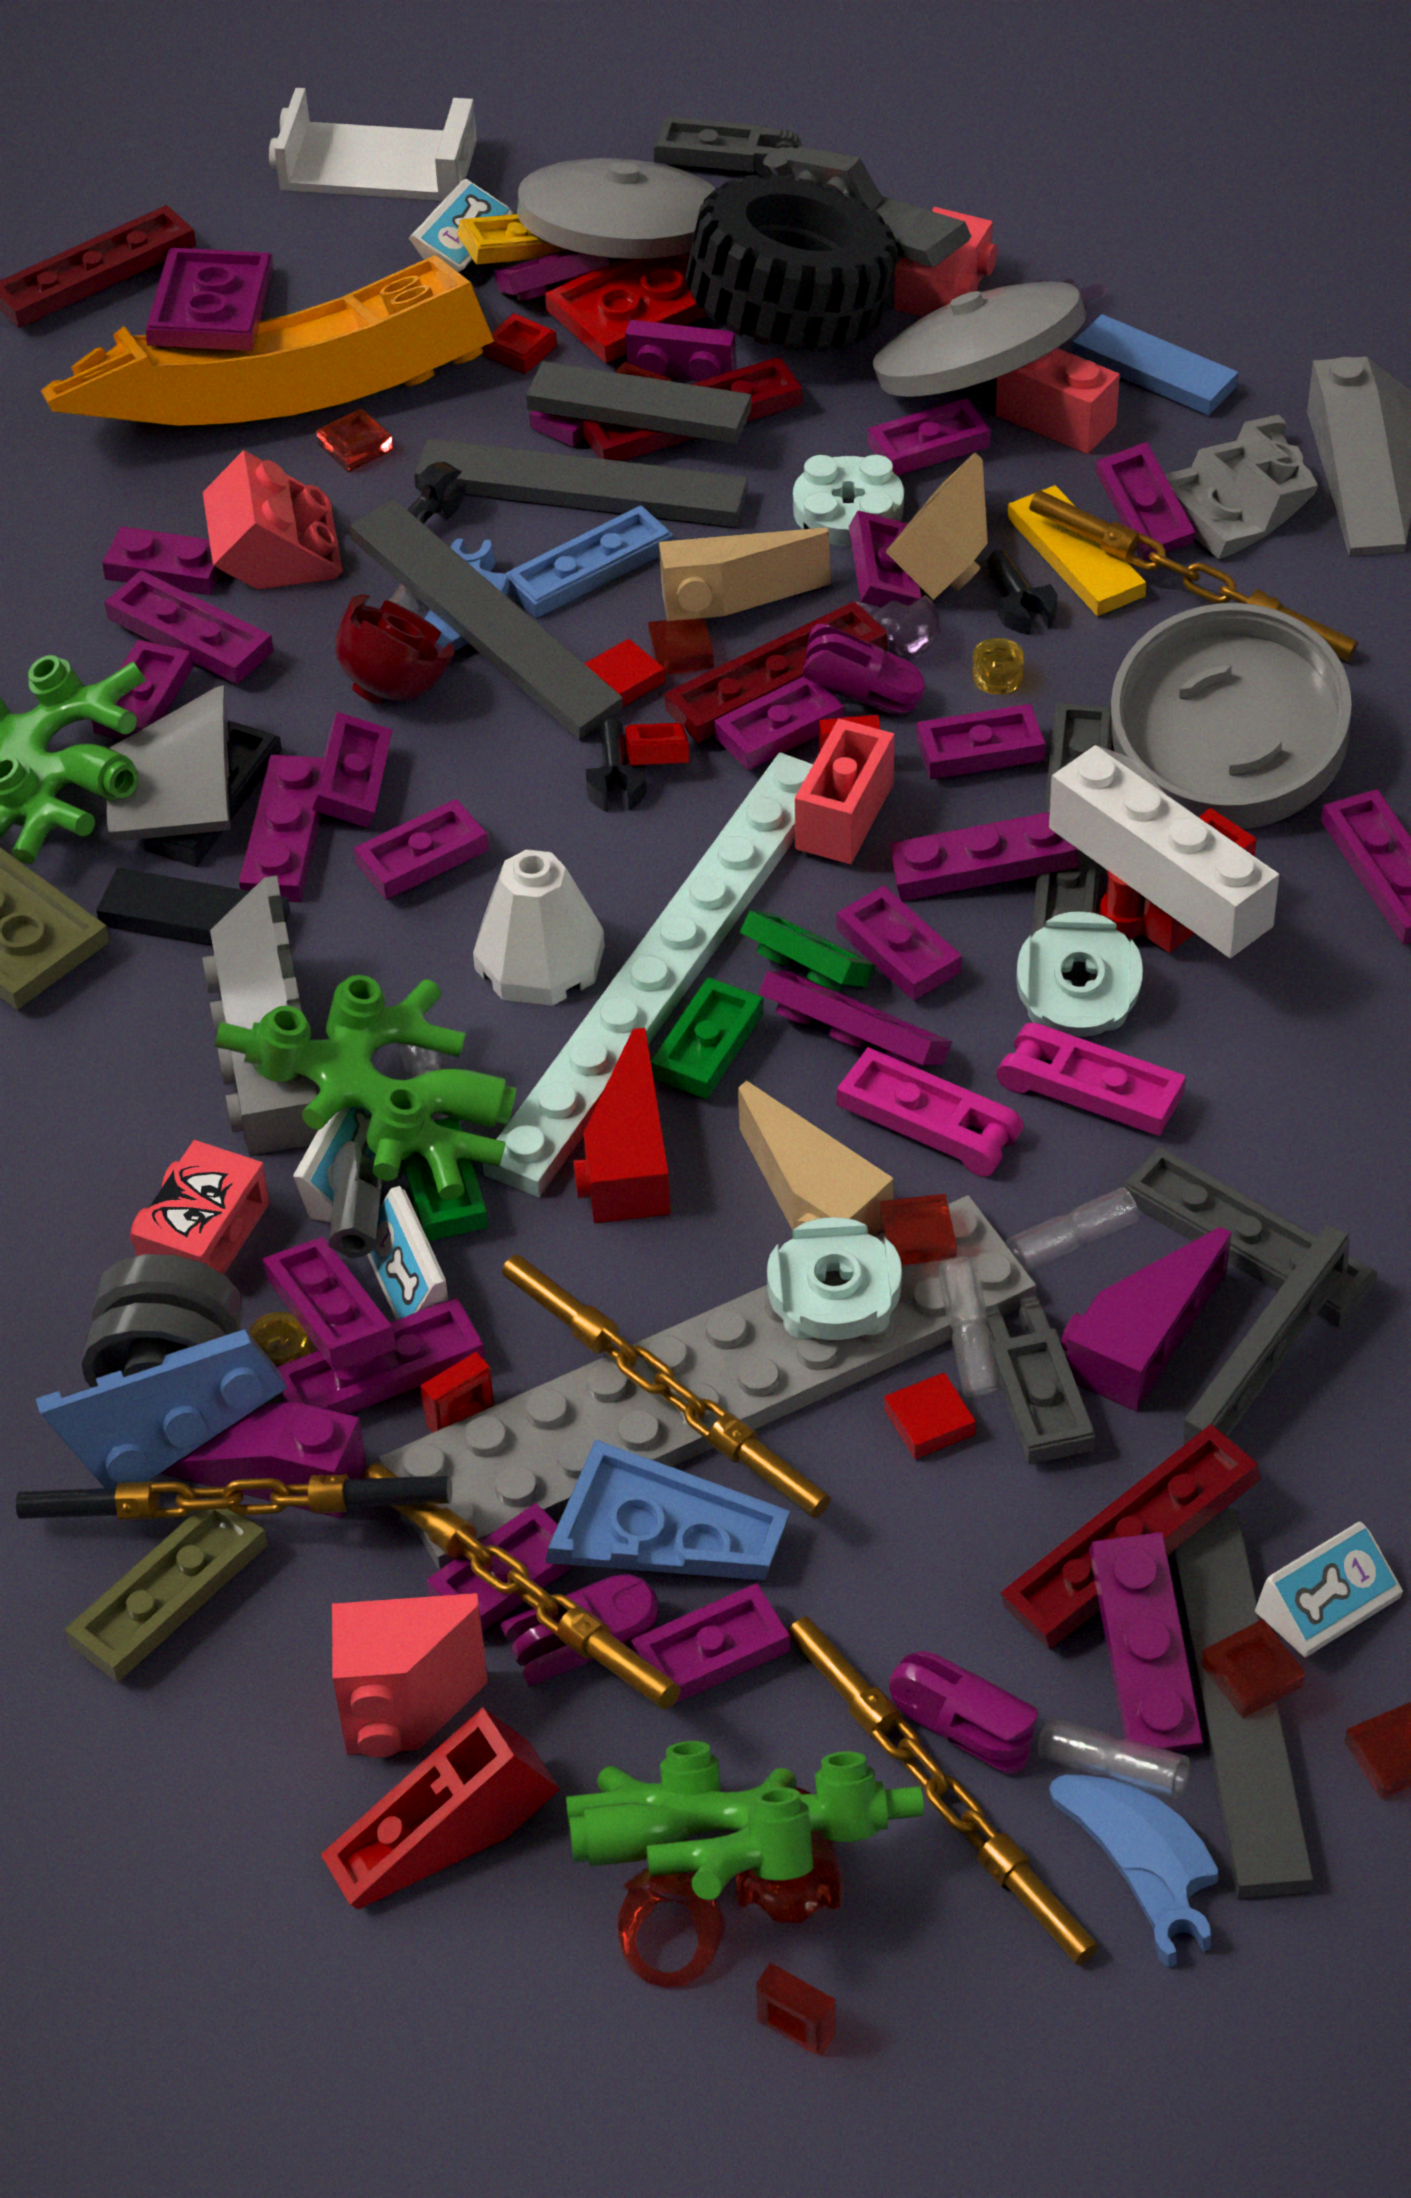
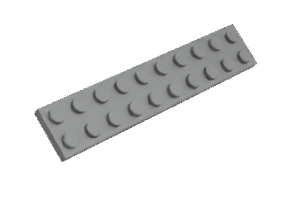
M967 1195L875 1236L883 1244L884 1238H886L894 1245L900 1258L902 1271L899 1302L891 1313L890 1324L879 1334H864L844 1340H825L814 1337L798 1339L793 1337L785 1330L783 1319L774 1311L769 1300L767 1285L631 1346H642L666 1363L673 1370L675 1379L691 1390L699 1399H710L716 1402L727 1412L734 1414L754 1430L980 1327V1308L997 1305L1003 1316L1020 1309L1021 1299L1036 1296L1037 1285L977 1205ZM828 1271L826 1280L822 1281V1283L829 1286H839L850 1280H843L840 1277L839 1271ZM607 1355L379 1457V1461L399 1477L449 1475L452 1481V1501L450 1504L436 1505L440 1508L447 1507L461 1518L471 1523L476 1528V1539L482 1541L534 1503H537L554 1521L561 1518L595 1439L670 1467L714 1447L687 1424L685 1416L681 1411L665 1400L660 1394H650L637 1386L619 1371L616 1361ZM637 1356V1363L632 1369L650 1383L655 1384L654 1377L659 1371ZM670 1389L675 1395H677L679 1398H681L684 1402H686L689 1405V1402L681 1397L674 1390ZM705 1409V1417L700 1422L711 1429L719 1418L711 1411ZM410 1520L438 1570L456 1559L448 1556L442 1549L431 1542L427 1532Z

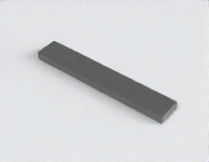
M432 438L427 439L414 472L415 488L421 489L418 476L428 465L446 462L462 471L457 479L467 484L464 493L466 495L621 514L641 505L655 518L727 527L738 526L748 494V476Z
M391 498L350 525V539L577 739H582L599 727L605 720L610 719L622 710L623 697L394 498Z
M1056 702L1044 813L1050 812L1051 778L1054 773L1094 745L1111 750V706ZM1078 848L1080 867L1037 876L1031 938L1036 931L1045 927L1046 921L1059 914L1068 912H1090L1096 914L1100 864ZM1073 962V968L1070 972H1061L1063 978L1090 980V973L1086 971L1084 962Z
M1223 1510L1173 1550L1171 1554L1237 1899L1311 1893L1313 1876L1259 1615L1255 1612L1257 1603L1238 1510Z

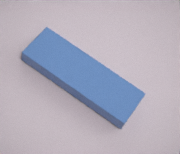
M1103 314L1073 341L1072 354L1120 373V378L1208 416L1237 388L1239 372Z
M640 505L504 573L507 574L510 583L509 593L537 619L660 557L659 542L674 541L673 534Z

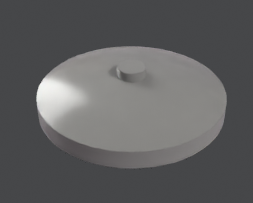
M618 158L579 159L543 167L524 178L518 188L517 215L522 225L532 234L544 241L568 250L611 258H663L691 251L700 206L703 204L704 199L716 188L693 174L657 163Z
M1064 282L1024 283L983 292H969L956 297L950 304L929 313L894 336L877 352L873 360V367L882 390L895 396H926L962 389L1014 371L1056 349L1080 329L1086 319V311L1079 290L1075 286Z

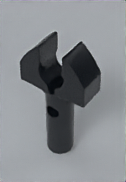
M446 462L428 465L418 476L422 493L408 508V511L423 524L435 513L448 520L459 508L467 487L466 483L457 479L462 471Z
M996 550L992 552L987 560L988 566L1008 595L998 599V617L1003 625L1013 631L1030 635L1031 617L1024 608L1026 607L1029 611L1041 615L1047 629H1050L1055 621L1058 597L1052 585L1048 584L1036 588L1029 587L1006 551Z
M607 719L600 727L603 766L586 769L588 799L598 808L608 812L607 792L613 788L614 783H619L620 787L627 791L628 810H632L647 794L645 765H628L626 763L623 724L617 719Z

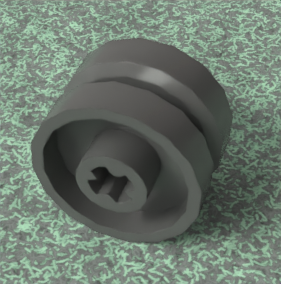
M144 1254L120 1260L103 1272L96 1288L91 1312L93 1323L86 1337L81 1361L85 1381L93 1388L98 1386L96 1378L120 1370L123 1377L162 1365L165 1355L240 1331L243 1316L240 1292L222 1273L202 1262L177 1255Z

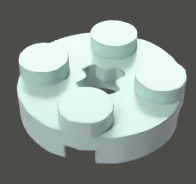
M816 455L805 462L804 473L797 478L794 484L793 514L797 524L802 529H804V523L812 529L828 527L829 544L851 546L848 526L857 510L901 521L904 510L903 485L900 478L893 472L892 462L882 455H869L865 458L858 456L832 458L827 455ZM843 499H854V503H843Z
M1068 912L1059 914L1046 921L1045 927L1036 931L1032 938L1030 935L1024 942L1017 962V989L1021 1001L1027 1008L1031 1021L1075 1037L1093 1036L1122 1026L1127 1018V1014L1137 1002L1143 975L1141 955L1132 939L1129 942L1126 936L1116 929L1117 924L1095 913ZM1080 961L1085 963L1086 971L1097 974V978L1087 981L1084 987L1073 986L1070 980L1064 979L1061 972H1070L1073 968V962Z
M839 1217L811 1220L793 1229L792 1239L784 1243L779 1251L777 1244L771 1252L767 1265L769 1300L774 1311L783 1319L785 1330L791 1336L798 1339L814 1337L825 1340H844L864 1334H879L890 1324L891 1313L900 1299L901 1262L894 1245L886 1238H884L883 1244L878 1238L869 1235L868 1225L853 1219ZM828 1271H839L840 1277L843 1280H850L839 1286H829L822 1283V1281L826 1280Z

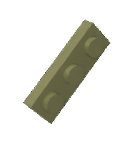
M228 1508L196 1510L64 1629L68 1644L118 1683L268 1546L265 1530L245 1515L235 1514Z

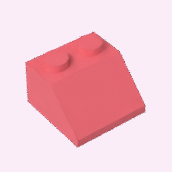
M478 1593L332 1604V1679L347 1755L364 1754L369 1757L382 1758L394 1755L398 1751L419 1750L488 1684Z

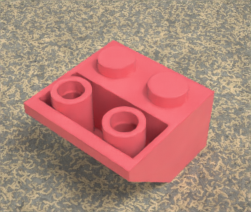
M243 450L203 491L212 562L216 568L257 590L336 579L343 572L332 504L328 496L318 487L305 485L287 475L273 461H263Z

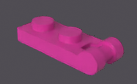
M1027 1023L1022 1027L1014 1041L1015 1053L1007 1054L996 1071V1077L1000 1084L1012 1092L1025 1093L1028 1090H1032L1157 1136L1162 1134L1185 1092L1186 1075L1038 1023ZM1048 1059V1060H1051V1061H1053V1062H1052L1051 1064H1048V1063H1045L1044 1061H1046V1060Z
M869 1047L836 1089L837 1106L961 1160L969 1171L982 1177L993 1174L1002 1161V1148L1014 1144L1024 1129L1023 1120L1014 1110ZM969 1124L982 1129L981 1135L967 1129Z

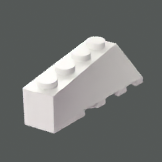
M1094 745L1052 775L1049 828L1231 959L1274 926L1279 873L1167 796L1136 759Z

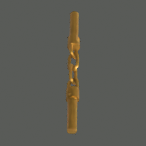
M1038 490L1031 500L1030 511L1101 544L1102 550L1139 568L1152 571L1163 566L1182 575L1186 589L1206 600L1218 604L1227 603L1233 599L1239 603L1264 606L1288 614L1316 631L1330 645L1338 658L1346 662L1351 660L1357 649V640L1283 606L1284 604L1279 602L1276 597L1270 598L1266 592L1260 589H1256L1248 597L1237 592L1236 583L1233 578L1220 570L1200 562L1185 567L1166 558L1165 548L1160 542L1119 522H1106L1041 490ZM1139 542L1157 551V553L1151 552L1149 554V559L1153 562H1147L1134 556ZM1196 571L1204 572L1226 583L1227 586L1223 585L1219 588V592L1223 595H1216L1195 585L1192 580L1198 581L1200 579V575Z
M513 1255L507 1260L502 1269L503 1276L571 1328L572 1336L595 1354L605 1352L612 1357L623 1375L650 1394H660L684 1414L687 1424L708 1440L709 1444L732 1462L739 1463L741 1461L812 1518H818L825 1512L831 1501L830 1495L758 1440V1433L734 1414L727 1412L716 1402L710 1399H699L691 1390L675 1379L673 1370L666 1363L642 1346H631L624 1338L618 1335V1324L594 1306L582 1304L521 1255ZM612 1343L615 1344L617 1347H619V1348L621 1349V1351H619L617 1348H615V1347L612 1345ZM637 1356L659 1371L654 1377L655 1384L650 1383L632 1369L637 1363ZM670 1389L674 1390L681 1397L689 1402V1405L686 1402H684L681 1398H679L677 1395H675ZM705 1409L711 1411L719 1418L711 1429L700 1422L705 1417Z
M377 1462L365 1470L362 1479L394 1478L399 1476ZM436 1504L392 1506L427 1532L430 1541L442 1549L448 1556L458 1558L464 1555L471 1561V1570L475 1575L496 1591L503 1594L516 1593L523 1601L536 1610L537 1620L582 1657L587 1659L593 1657L661 1709H668L677 1701L680 1695V1686L612 1636L609 1626L587 1609L579 1606L567 1596L561 1594L549 1595L548 1592L529 1578L527 1567L503 1548L491 1545L485 1547L476 1539V1528L447 1507L440 1508ZM491 1556L497 1557L513 1569L507 1574L508 1583L502 1582L487 1570L493 1565ZM557 1605H561L568 1610L559 1624L553 1620L558 1615Z
M805 1616L797 1620L788 1631L790 1638L850 1706L849 1714L889 1756L902 1761L905 1768L925 1789V1796L930 1804L953 1829L965 1833L969 1841L979 1851L977 1860L1002 1888L1009 1887L1076 1965L1087 1962L1097 1952L1099 1945L1029 1867L1030 1859L1006 1832L998 1834L985 1819L984 1811L960 1782L951 1776L945 1775L938 1764L923 1749L920 1738L901 1717V1712L877 1686L870 1687L810 1617ZM895 1727L906 1737L900 1741L898 1748L886 1737ZM915 1756L933 1775L931 1779L914 1762L913 1758ZM948 1787L969 1809L962 1815V1820L958 1819L941 1800V1797H944L947 1793ZM978 1829L989 1839L987 1843L976 1832Z

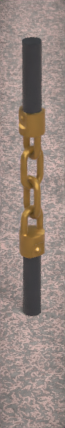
M312 1475L309 1484L285 1485L282 1481L273 1478L238 1479L230 1482L226 1487L190 1488L181 1482H120L116 1488L19 1491L16 1496V1513L19 1519L117 1516L120 1521L183 1517L193 1510L228 1508L235 1514L259 1515L280 1513L290 1506H309L311 1513L322 1514L347 1512L349 1507L450 1504L452 1501V1481L449 1475L349 1479L348 1475ZM274 1489L270 1494V1500L273 1504H239L243 1500V1492L241 1490ZM179 1492L175 1500L178 1507L159 1508V1493ZM299 1494H308V1495H302V1496H291V1495H299ZM217 1497H223V1498H220V1499H196V1498H217Z

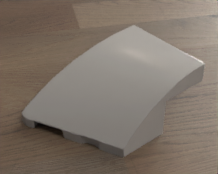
M1279 414L1244 422L1236 441L1199 449L1191 468L1165 474L1195 530L1194 538L1218 559L1233 555L1270 534L1296 513L1315 494L1318 487L1311 471L1303 464L1302 460L1304 457L1299 447L1288 444L1284 436L1286 422Z
M224 685L215 687L110 747V749L130 758L139 776L137 787L130 796L123 799L117 798L115 801L107 800V827L111 842L231 830L228 797L230 778L227 750L229 731Z

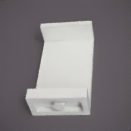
M295 88L289 108H282L280 134L278 138H272L270 142L271 169H277L280 190L443 201L461 181L466 179L477 142L474 101L467 98H453L444 130L321 123L309 121L306 89Z

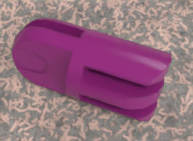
M817 624L811 628L802 673L805 679L893 715L909 713L921 701L926 690L924 678L919 669L909 661L828 624Z
M631 1574L610 1576L565 1595L607 1624L611 1635L626 1646L631 1645V1639L651 1631L658 1618V1601L655 1591L644 1579ZM557 1605L558 1615L553 1618L558 1624L568 1612L561 1605ZM535 1609L507 1619L500 1624L507 1640L514 1642L511 1651L516 1662L520 1666H526L522 1675L529 1688L596 1660L593 1657L590 1659L582 1657L537 1620Z
M918 1651L910 1653L895 1667L889 1678L890 1693L896 1706L905 1715L1003 1773L1016 1774L1025 1768L1030 1755V1745L1035 1731L1034 1726L1038 1717L1036 1707L972 1671L969 1672L932 1652Z

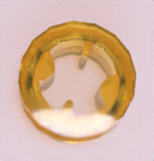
M991 638L982 641L975 647L972 657V681L977 688L990 694H1006L1020 687L1023 681L1024 651L1020 645L1005 638Z
M283 1311L268 1313L255 1321L250 1328L249 1334L276 1367L311 1354L308 1335L292 1313ZM275 1340H281V1345L284 1346L287 1340L291 1341V1347L282 1351L278 1350V1345H274L271 1351L268 1348V1344Z

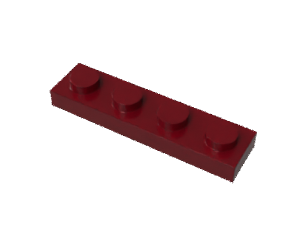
M165 205L0 280V311L18 328L39 321L46 315L72 303L82 301L98 291L125 281L137 273L166 261L169 248L192 249L196 247L194 229L168 205Z
M780 356L690 384L751 394L752 409L746 422L803 405L802 386ZM582 419L583 436L599 459L626 461L696 438Z
M853 601L664 693L665 711L677 723L683 724L685 731L696 743H699L715 735L714 720L803 677L802 673L808 648V638L811 628L815 625L828 624L876 645L885 651L888 650V632L856 601Z
M1210 1424L1001 1591L1000 1595L1005 1609L1043 1645L1051 1650L1100 1610L1089 1552L1093 1541L1162 1532L1166 1554L1169 1555L1261 1480L1258 1464Z

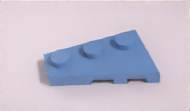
M243 1329L165 1355L162 1365L123 1377L120 1370L96 1378L98 1384L96 1387L63 1398L60 1391L36 1398V1403L42 1417L104 1488H116L120 1482L149 1481L287 1389L282 1373L248 1331Z
M595 1439L548 1547L545 1563L765 1580L787 1525L790 1510Z

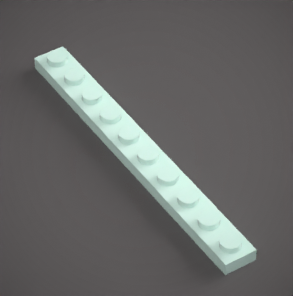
M780 752L509 1121L508 1125L496 1140L506 1142L500 1167L483 1163L484 1176L540 1198L583 1138V1132L632 1029L645 1028L648 1045L794 842L795 797L813 764Z

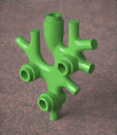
M47 655L34 662L28 672L29 688L39 701L38 706L22 714H13L0 696V839L14 824L24 826L12 850V855L18 861L26 864L33 863L46 836L55 828L62 827L80 836H87L93 831L95 819L92 814L55 798L63 787L75 784L88 792L111 801H115L117 798H126L135 791L139 779L138 771L133 761L119 752L94 744H77L53 753L46 750L53 735L63 727L80 720H92L122 734H129L135 729L137 723L136 715L115 705L121 697L147 681L134 661L97 684L85 686L68 661L58 659L54 655Z
M354 975L347 978L335 990L326 1025L329 1038L325 1040L310 1039L311 1027L305 1015L300 1010L291 1006L274 1008L263 1016L260 1023L254 1022L252 1029L220 1022L214 1047L246 1054L244 1062L253 1064L255 1070L266 1079L285 1082L296 1078L300 1074L316 1082L320 1087V1092L302 1111V1118L309 1127L316 1130L322 1129L337 1112L347 1107H360L369 1111L372 1116L366 1140L369 1148L376 1154L372 1171L377 1178L385 1181L396 1179L399 1174L401 1160L410 1157L416 1152L427 1159L432 1169L440 1198L443 1200H453L460 1197L465 1191L457 1160L469 1159L500 1167L506 1142L440 1126L432 1120L431 1116L434 1113H442L461 1121L494 1128L495 1123L508 1125L517 1088L506 1086L505 1078L466 1069H441L424 1073L412 1079L397 1080L382 1075L375 1069L372 1063V1056L377 1049L393 1043L411 1045L460 1058L466 1033L435 1026L428 1023L424 1018V1015L441 998V990L435 982L428 979L422 980L402 1002L394 1006L384 1007V994L374 979L364 975Z
M683 1741L675 1743L666 1749L667 1758L660 1763L661 1783L642 1782L617 1766H608L600 1772L597 1779L598 1788L602 1793L566 1796L574 1863L589 1861V1867L647 1859L650 1877L696 1872L692 1879V1888L697 1896L705 1900H712L718 1897L730 1879L736 1874L749 1869H753V1873L756 1876L768 1880H789L806 1875L813 1869L811 1832L819 1831L823 1838L830 1841L855 1842L868 1839L877 1834L879 1830L888 1829V1820L924 1816L921 1786L885 1790L883 1781L875 1780V1771L867 1765L866 1756L851 1751L832 1753L821 1760L822 1768L815 1774V1794H800L799 1791L795 1790L797 1786L796 1777L786 1768L773 1770L764 1783L758 1787L739 1792H722L719 1759L711 1754L710 1745L701 1741ZM719 1830L738 1831L727 1836L711 1839L684 1841L698 1833Z

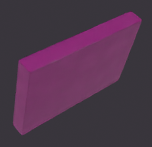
M169 248L146 326L147 346L253 351L273 273V254L268 252Z

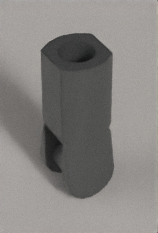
M353 1141L345 1143L340 1148L332 1164L334 1199L329 1236V1247L351 1259L363 1257L375 1248L379 1202L385 1181L373 1174L375 1157L369 1158L363 1155L360 1145Z

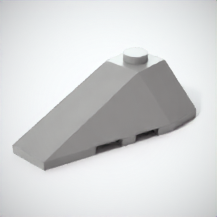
M1368 356L1313 360L1307 414L1349 557L1403 553L1406 548L1411 520V391Z

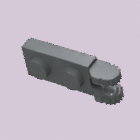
M666 116L663 119L654 146V162L673 164L678 167L717 168L729 172H754L755 170L763 178H770V173H767L762 163L767 154L781 147L798 148L802 146V143L800 142L801 138H798V134H794L793 131L767 128L760 124Z
M799 146L798 148H776V150L767 154L762 162L767 173H770V175L784 176L791 173L789 176H786V179L799 181L801 178L814 181V185L824 188L831 186L841 190L844 196L849 198L856 197L863 201L866 209L869 211L874 210L883 201L860 157Z
M1034 1296L1021 1299L1020 1320L1027 1334L1012 1338L1009 1337L1003 1315L997 1305L980 1308L981 1326L990 1352V1360L1028 1465L1094 1451L1095 1435L1057 1331L1056 1329H1050L1039 1298Z

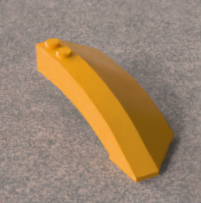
M433 255L343 297L293 314L260 321L253 351L147 346L146 335H131L126 327L123 326L113 334L116 346L107 353H105L103 347L95 348L71 367L74 376L63 381L61 379L52 381L41 390V393L52 412L176 426L241 423L292 416L331 407L402 383L405 386L417 385L433 377L435 374L433 369L445 363L453 361L454 364H462L477 358L483 353L482 347L494 342V339L471 282L437 255Z

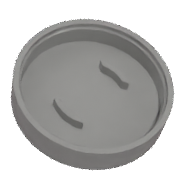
M1218 603L1189 609L1164 620L1149 630L1136 642L1121 663L1114 681L1111 697L1114 752L1136 759L1167 796L1197 817L1209 808H1212L1242 829L1272 824L1290 817L1312 803L1326 790L1340 770L1346 755L1350 732L1352 702L1348 677L1337 654L1316 631L1300 620L1281 611L1245 603Z

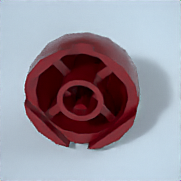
M360 594L353 596L342 616L335 638V655L345 675L353 681L352 690L365 700L377 704L382 703L384 698L399 702L415 699L431 690L444 674L454 655L452 643L450 642L443 649L437 643L442 633L439 629L416 613L396 603L385 600L381 608L378 609L366 606L370 595Z

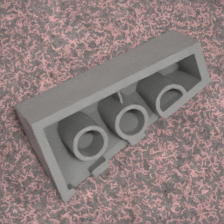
M277 875L264 877L210 930L214 955L202 957L208 993L221 992L222 997L220 1001L210 1002L216 1037L220 1022L252 1029L254 1022L260 1023L263 1016L276 1007L291 1006L301 1011ZM218 1048L224 1085L237 1084L238 1093L225 1095L232 1133L245 1131L249 1156L309 1146L318 1130L309 1127L304 1122L302 1111L317 1096L315 1082L300 1074L296 1078L285 1082L266 1079L255 1070L253 1064L244 1062L246 1054Z

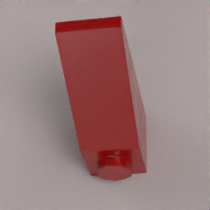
M645 1028L632 1029L583 1132L585 1159L573 1160L577 1198H590L593 1223L671 1215L669 1174Z
M482 1707L321 1853V1856L348 1903L359 1910L508 1838L561 1789L531 1743Z

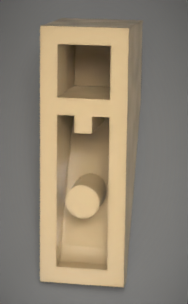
M976 452L938 487L885 551L933 600L949 585L956 592L959 591L981 568L974 560L988 542L983 459Z
M828 527L659 542L662 595L667 621L727 616L831 584Z
M745 1081L738 1088L739 1129L792 1230L811 1220L839 1217L853 1219L868 1225V1234L875 1237L893 1220V1177L750 1082Z

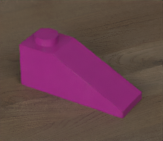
M1222 1227L1216 1228L1100 1291L1085 1314L1076 1312L1069 1320L1061 1339L1063 1350L1067 1351L1066 1358L1076 1385L1137 1412L1226 1275L1232 1232Z
M284 1402L261 1405L162 1471L161 1474L212 1487H226L230 1482L238 1479L259 1478L278 1479L285 1485L309 1484L312 1475H348L349 1479H361L367 1463L359 1417L298 1402ZM245 1489L241 1491L244 1495L271 1501L270 1494L274 1489ZM299 1494V1495H291V1496H302V1495H308V1494ZM291 1506L311 1511L309 1506ZM346 1512L322 1514L343 1519Z

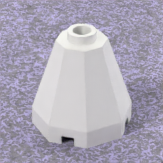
M524 850L504 861L473 951L474 966L483 979H485V975L491 979L493 990L502 1000L553 1006L566 999V990L580 983L581 991L595 983L605 947L604 929L566 867L552 852Z

